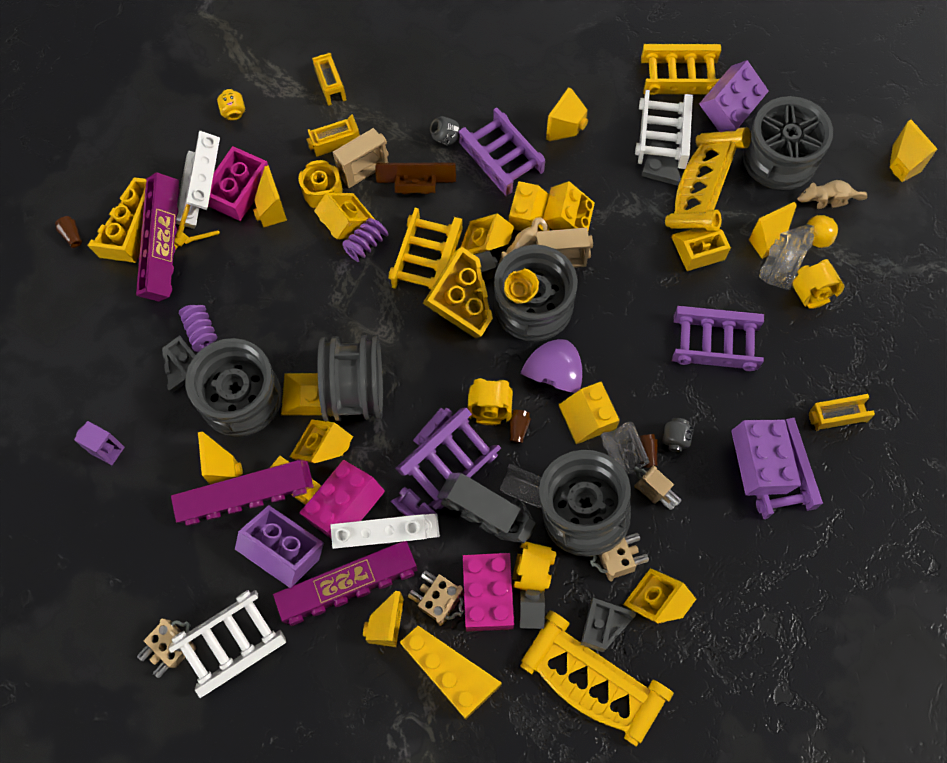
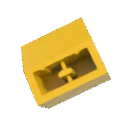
M568 181L551 187L543 219L552 230L587 228L589 230L595 202Z
M693 228L671 236L686 271L723 261L731 249L721 229L718 231H707L706 228Z

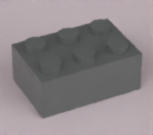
M450 473L437 496L438 499L442 500L441 505L451 511L454 509L462 512L460 515L462 518L470 522L481 523V529L496 535L499 532L508 533L521 509L462 473Z

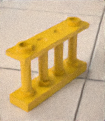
M644 44L641 63H649L650 79L645 81L643 94H645L646 90H650L649 94L651 95L708 94L720 80L715 77L714 63L718 62L721 44ZM657 63H668L669 79H658ZM676 63H687L688 79H677ZM695 63H706L708 79H696Z
M415 208L413 214L408 217V229L395 266L391 267L388 278L391 279L392 288L395 289L399 280L428 286L429 289H432L455 253L463 230L461 218L454 217L452 224L447 226L420 219L419 208ZM417 227L445 233L448 238L446 242L440 243L415 237L414 235ZM411 244L440 251L442 256L441 259L435 261L408 253ZM405 262L433 268L436 274L435 277L430 279L402 272Z

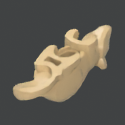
M834 180L824 186H816V183H811L809 188L804 190L797 199L800 202L817 201L819 202L817 209L824 208L827 203L831 204L832 208L847 205L850 198L865 200L867 199V193L857 192L842 180Z
M541 217L535 218L532 221L531 227L519 232L512 245L507 248L506 252H502L499 263L513 250L522 246L535 245L538 225L541 224L543 231H547L546 221Z

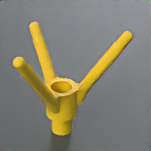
M186 204L174 239L175 250L184 243L188 244L192 241L218 235L220 232L217 230L192 237L184 234V225L190 209V205Z

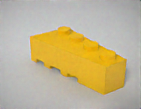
M133 178L120 197V204L109 213L111 217L105 225L102 224L98 229L99 234L95 240L91 239L89 242V248L99 258L136 263L140 253L146 179Z
M417 626L400 641L402 647L465 720L502 685L499 680L420 626Z

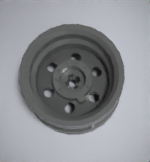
M793 96L779 97L763 105L758 111L751 128L750 145L748 148H743L742 159L748 174L763 186L776 190H793L809 182L818 169L833 139V126L826 112L810 100Z
M545 245L522 246L503 258L495 273L494 310L498 322L506 332L516 338L536 342L550 339L565 329L573 314L578 283L576 270L571 261L558 250ZM525 268L536 274L539 288L535 298L531 301L517 304L507 298L504 292V282L510 273ZM558 287L559 291L555 292L554 288Z
M361 335L359 343L342 344L338 336H333L331 341H328L327 337H320L318 346V390L321 413L325 422H330L332 417L336 421H342L343 415L364 414L365 420H370L372 415H375L377 420L382 419L383 374L378 335H373L372 339H368L367 335Z
M236 338L213 342L201 349L188 366L185 387L189 399L205 421L214 430L224 435L239 437L256 433L265 428L275 418L280 409L282 401L280 382L264 352L251 342ZM242 366V369H235V367ZM211 399H218L216 402L211 401Z
M594 450L569 452L558 457L547 467L540 480L539 495L544 525L550 539L568 553L588 557L601 555L620 544L628 532L631 519V487L624 468L612 457Z

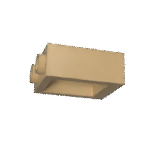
M374 128L333 151L339 176L348 188L376 172V163H388L387 156L389 154L385 146L387 141L383 134H378Z
M587 228L537 231L535 245H545L558 250L571 261L573 267H586L587 259L591 258L590 248H593L592 235L588 236Z

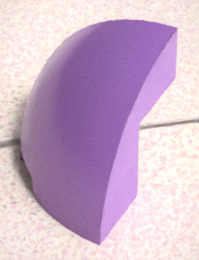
M552 340L537 348L530 355L520 374L535 381L553 385L555 388L576 393L580 390L582 383L581 359L574 345L568 340Z

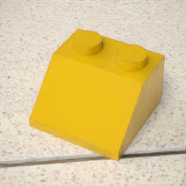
M518 181L509 214V223L514 226V230L522 231L525 228L531 227L532 221L535 218L544 217L549 194L539 185ZM541 224L538 225V231H543Z
M325 193L314 210L320 221L331 231V235L336 239H348L351 234H354L356 229H360L361 224H366L365 222L368 218L374 219L354 193Z
M602 382L580 389L559 404V408L576 444L617 429L620 421Z

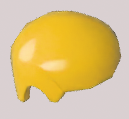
M816 215L806 225L805 239L813 246L819 248L829 247L836 239L838 225L833 218L825 215Z
M525 268L513 271L504 282V292L507 298L517 304L531 301L539 288L536 274Z

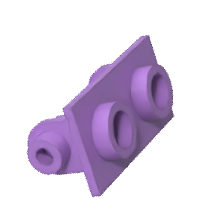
M440 408L413 441L420 446L452 417V411L448 408H445V410Z
M404 487L399 492L400 496L391 501L405 516L436 513L425 502L419 507L417 504L421 499L410 488Z

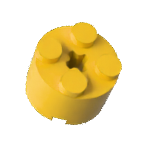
M312 161L299 173L298 179L303 197L312 208L318 206L325 193H342L338 169L327 161Z
M828 259L822 260L811 267L808 265L801 267L797 271L798 276L792 283L805 307L807 305L810 309L821 307L831 302L829 298L834 294L838 297L845 287Z
M481 378L474 380V384L469 388L467 409L472 413L471 416L476 418L477 423L499 425L501 420L506 419L507 422L511 419L513 391L509 387V382L505 380L497 382L486 381Z
M530 542L521 543L520 548H523L522 554H517L512 578L517 581L512 584V587L525 591L535 590L542 593L545 589H549L551 575L548 574L550 565L553 566L555 562L556 552L551 551V547Z

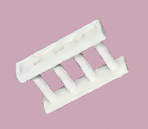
M646 90L644 98H640L639 110H642L640 142L636 143L635 155H638V164H642L644 154L675 157L678 160V168L686 169L690 156L693 95L685 94L683 102L676 104L649 101L650 90ZM648 109L674 111L681 114V117L676 119L649 116ZM647 124L675 126L677 129H680V132L675 134L648 131L646 129ZM646 139L672 141L679 144V147L670 149L645 146Z
M199 131L195 152L188 151L177 204L178 215L176 217V224L178 225L180 224L186 204L190 205V209L184 226L192 229L196 227L199 208L205 210L208 208L220 137Z
M437 513L330 524L333 549L440 537Z
M249 590L243 592L236 598L237 602L188 633L182 631L171 639L172 643H170L169 651L172 653L180 648L199 677L195 687L199 698L286 643L282 631L279 630L276 633L274 630L271 631L253 603L258 598L256 590L251 593ZM245 607L263 636L261 638L262 642L255 646L249 644L232 617V614ZM221 621H224L242 650L240 652L241 655L234 660L228 658L210 629ZM202 634L220 663V669L212 674L210 671H206L189 644V641Z

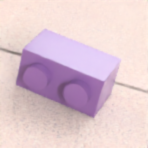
M89 421L78 430L74 439L90 454L111 466L125 448L109 432Z

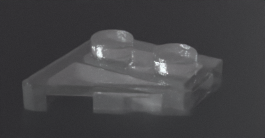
M807 224L780 233L777 272L785 274L812 247L814 226Z

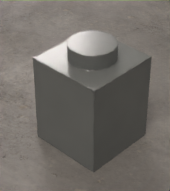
M490 250L475 254L480 259L483 280L495 278L496 269L498 268L496 257H492Z
M535 590L520 591V628L544 629V591L542 593Z

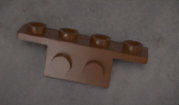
M376 163L375 165L376 181L378 183H395V193H435L436 182H456L455 163Z

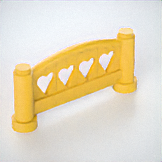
M748 127L737 128L736 131L701 133L697 135L696 145L698 148L688 162L679 182L675 199V211L665 218L667 227L671 229L706 228L707 231H718L720 229L721 213L719 210L714 209L736 148H748L750 145L751 133ZM710 150L719 154L707 161H703L706 158V153ZM703 166L713 170L701 177H697ZM697 182L707 186L696 193H691ZM692 198L701 203L689 210H685L688 206V201Z
M550 610L545 617L547 621L544 624V629L540 630L521 660L522 664L520 667L530 674H533L534 671L539 672L549 686L567 703L598 722L623 730L626 733L624 739L637 747L638 743L641 744L664 703L666 701L669 702L674 693L656 680H652L647 688L590 648L580 645L581 642L565 632L570 623ZM567 652V672L565 675H559L556 669L549 668L548 661ZM587 666V688L579 689L577 683L573 684L569 681L568 676L570 673ZM608 680V702L602 704L598 701V697L593 698L590 696L589 690L591 687ZM629 694V716L622 718L619 712H613L610 709V704Z

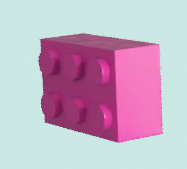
M232 146L213 174L208 207L241 221L255 200L264 167L268 166L267 161Z
M343 460L300 511V514L313 527L332 539L330 524L361 521L385 490L372 476Z
M510 553L463 555L466 631L513 629L514 615Z

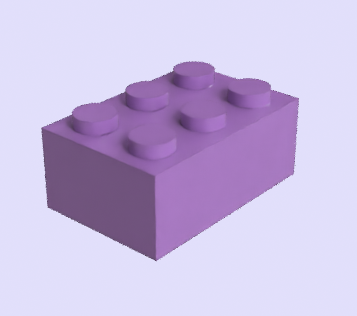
M748 60L732 65L699 105L719 132L734 131L740 127L768 93V89Z
M744 420L731 430L745 495L788 494L801 486L785 420Z
M268 505L238 531L235 550L291 588L319 561L324 542Z

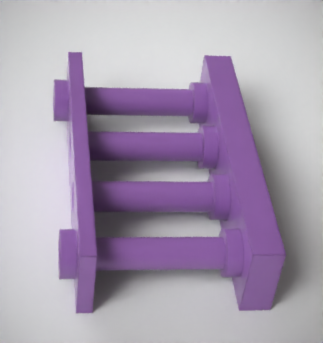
M497 107L494 109L493 121L475 133H470L466 127L459 130V143L505 196L513 192V180L535 167L540 174L544 172V156L530 145L511 124L507 115L502 113ZM498 127L505 133L487 146H481L478 142L480 138ZM510 140L517 147L498 160L493 159L489 155V153ZM521 154L529 160L511 173H505L501 168Z
M677 306L674 314V323L681 324V349H675L672 361L682 365L694 363L743 368L745 371H755L760 368L764 362V357H754L755 331H759L764 323V314ZM692 324L703 327L702 351L689 350L690 325ZM712 327H722L724 329V354L711 352ZM733 329H744L746 331V356L733 355Z
M460 408L395 468L400 475H413L434 499L428 504L431 509L436 510L438 508L440 510L444 506L441 505L442 500L437 498L439 491L420 471L418 464L424 458L426 460L429 459L447 480L452 472L436 455L435 448L440 443L442 445L445 444L463 464L466 470L462 474L469 478L486 462H492L498 456L497 452L501 449L499 445L488 447L468 424V418L472 413L467 408ZM457 428L459 430L462 429L482 453L474 462L468 458L452 439L451 433Z
M795 418L786 419L785 422L801 486H799L801 491L800 494L771 500L768 495H756V507L758 512L762 513L763 519H768L774 513L773 508L803 503L806 505L807 511L817 509L823 504Z

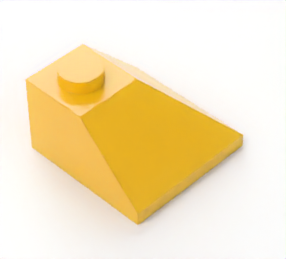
M569 87L548 115L546 140L548 141L576 136L580 129L584 130L588 123L586 107Z
M912 120L907 122L892 148L890 169L901 182L921 173L937 151L934 144Z
M269 165L264 167L254 200L257 208L253 209L256 220H261L263 227L287 221Z
M795 202L758 219L749 241L762 259L769 255L773 257L781 251L796 209Z
M498 213L469 222L461 246L470 253L477 254L507 245L511 240L514 226Z
M285 373L282 415H322L319 401L318 373Z
M311 420L291 453L290 458L318 463L340 457L348 450L353 436L335 422Z
M203 431L198 432L202 476L210 485L243 475L242 465L240 462H237L233 455Z
M650 568L623 605L656 623H662L683 618L696 598L683 582Z
M395 591L370 615L369 622H365L363 636L366 637V641L369 644L397 646L404 602L400 591Z

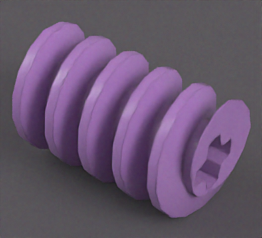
M368 218L365 222L366 224H361L360 229H356L354 234L348 237V240L343 241V248L346 253L357 262H359L358 255L362 258L366 257L363 252L364 250L368 253L371 252L369 245L377 247L375 239L382 242L381 234L386 237L388 236L385 227L375 219Z
M188 305L179 310L181 321L184 324L183 326L193 351L199 352L217 340V335L214 334L215 330L211 326L212 322L208 319L209 315L206 313L204 305Z

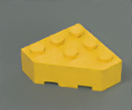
M461 246L451 257L423 304L472 337L478 338L483 335L493 317L489 309L486 286L481 274L480 259Z

